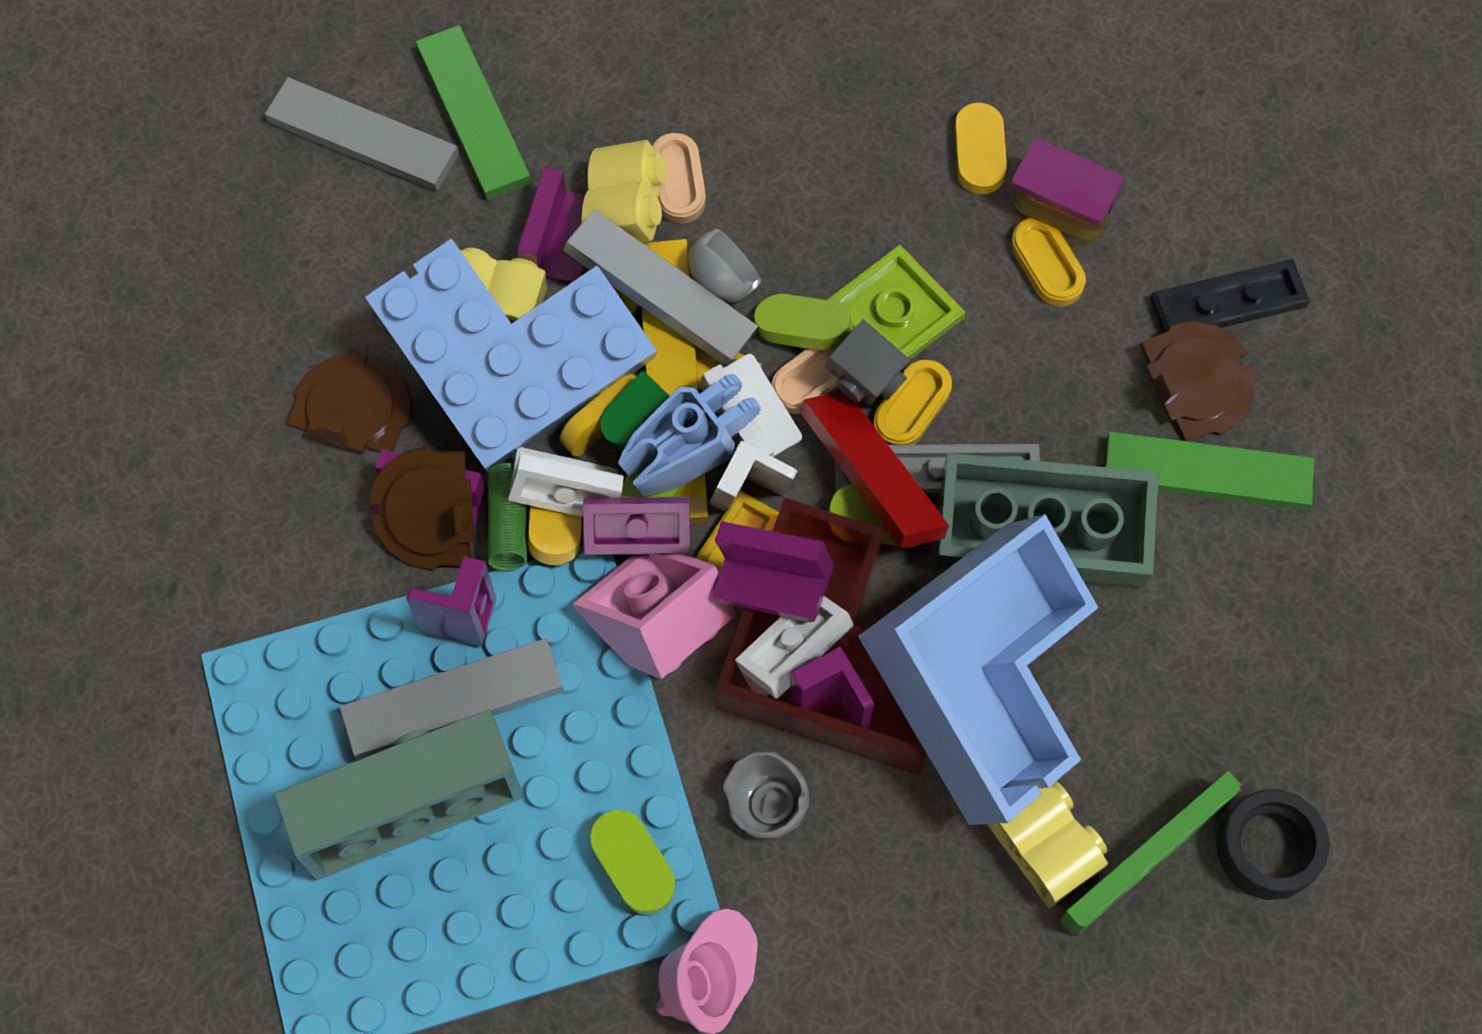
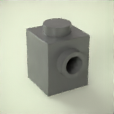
M862 319L832 353L824 367L838 378L836 385L842 393L856 403L863 400L870 406L879 395L888 401L904 383L907 377L900 371L910 359Z

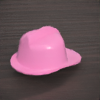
M727 908L712 912L701 922L688 943L671 951L662 961L658 973V988L661 997L656 1005V1010L660 1015L673 1016L677 1020L691 1023L699 1032L706 1034H715L724 1030L754 980L758 947L757 936L750 922L740 912Z

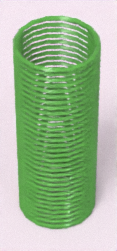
M512 463L497 464L488 471L487 558L489 565L504 571L519 569L527 562L526 504L508 501L509 491H502L510 490V488L505 487H510L511 480L509 479H512V477L504 476H512L513 472L511 471L513 469H509L514 467Z

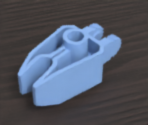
M734 373L720 378L718 382L713 383L700 394L695 388L679 387L633 433L618 463L628 476L646 468L633 481L643 496L675 490L732 459L735 443L731 437L746 427L749 422H752L760 414L759 411H761V406L753 397H748L738 402L736 406L730 408L720 417H716L714 412L728 403L730 399H733L735 395H738L741 387H743L742 382Z

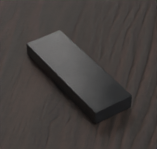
M1293 259L1152 292L1150 297L1163 333L1168 332L1171 325L1191 321L1224 328L1307 308L1310 302Z

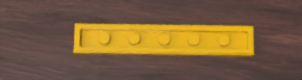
M687 239L643 243L690 277ZM642 307L643 331L657 350L655 359L646 364V373L670 396L679 387L695 388L699 393L695 345ZM704 473L686 483L679 497H690V524L709 523L706 477Z

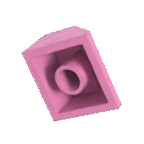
M633 554L573 603L581 617L628 666L663 679L667 674L679 668L682 661L703 643L715 637L718 631L736 616L732 605L719 603L713 596V591L719 577L716 565L683 554Z

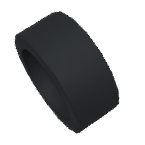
M1280 789L1257 791L1240 800L1221 823L1216 842L1219 863L1229 880L1246 894L1264 900L1287 899L1307 888L1325 868L1330 850L1327 826L1316 808L1299 795ZM1274 813L1284 816L1296 825L1303 836L1305 852L1303 861L1295 871L1286 876L1272 877L1262 874L1249 864L1242 852L1240 839L1243 828L1250 819L1260 814Z

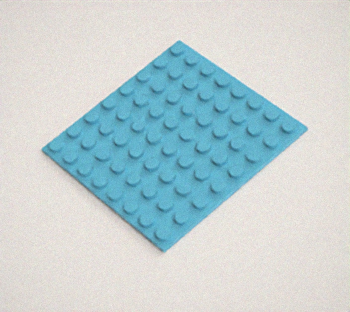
M581 546L577 556L563 565H547L535 559L526 562L524 566L516 570L489 572L497 599L483 646L421 632L406 600L407 596L201 654L285 1034H413L665 957L671 951L688 943L701 922L712 912L720 910L650 675L628 666L581 617L573 604L617 568L613 554H584V546ZM456 582L425 591L451 597ZM547 638L564 692L493 715L525 798L317 881L295 856L274 793L357 761L352 751L340 706ZM613 810H625L637 816L670 866L675 878V895L670 905L660 913L641 915L629 909L596 858L591 846L590 835L594 823L603 814Z

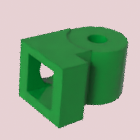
M642 370L604 411L600 423L602 433L622 453L633 433L670 395Z

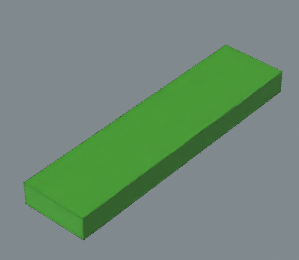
M460 25L415 41L421 59L486 200L531 184L529 171Z
M1110 431L1107 436L1104 467L1159 472L1158 492L1308 511L1312 506L1314 458Z
M1227 771L1068 909L1060 919L1061 924L1072 936L1080 934L1230 803L1241 790L1240 787L1242 785Z

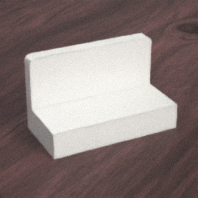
M752 354L745 355L725 368L719 364L702 375L699 382L702 391L713 383L718 382L725 375H732L733 373L742 382L743 387H741L738 395H735L733 399H730L728 403L716 411L718 417L748 397H753L761 406L760 414L731 437L737 447L743 441L775 457L801 441L802 434Z
M741 441L709 504L722 511H729L746 478L783 495L793 481L797 470Z
M520 447L517 449L508 501L583 517L584 498L620 497L624 476L618 475V471L612 467Z
M824 596L814 622L781 616L735 661L754 695L759 699H764L768 694H771L777 699L791 686L793 671L820 658L854 625L848 612Z

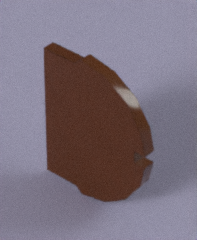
M1197 321L1174 324L1169 327L1168 332L1142 341L1139 344L1148 363L1145 368L1169 422L1174 420L1184 441L1191 442L1212 433L1220 436L1237 425L1252 405L1256 385L1253 363L1243 366L1240 358L1245 357L1248 354L1238 339L1220 327Z
M348 353L326 359L306 373L294 391L297 398L286 425L306 431L305 435L308 438L364 454L366 449L378 453L381 452V449L393 452L402 429L409 427L412 402L406 381L392 365L379 358H376L374 365L366 363L368 359L367 354Z
M429 446L404 451L386 464L372 485L369 504H379V512H373L370 516L375 533L389 552L410 566L435 570L439 565L461 566L463 557L471 558L470 543L475 541L471 479H466L465 452L433 451Z

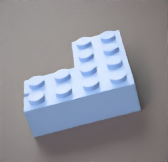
M452 238L413 264L417 275L410 279L405 271H403L365 297L487 472L493 466L501 464L514 456L518 448L527 447L578 412L619 379L633 374L655 359L657 352L598 266H595L511 324Z
M1046 515L1005 525L858 636L969 825L1010 822L1041 795L1040 788H1049L1081 761L1027 667L1028 664L1098 609L1096 602Z

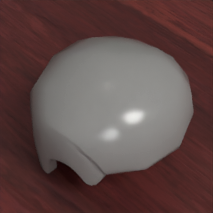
M714 229L711 232L705 233L690 248L688 260L692 279L726 303L738 302L760 285L761 278L753 265L723 231Z
M754 751L735 762L724 780L723 791L728 800L732 820L740 829L745 830L747 834L758 839H780L794 831L801 824L809 807V789L806 779L796 765L776 752ZM766 794L763 812L761 814L760 801L762 797Z

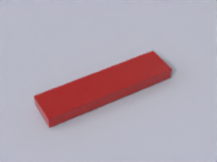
M842 392L803 400L800 413L900 549L945 539L949 524L856 402L852 401Z

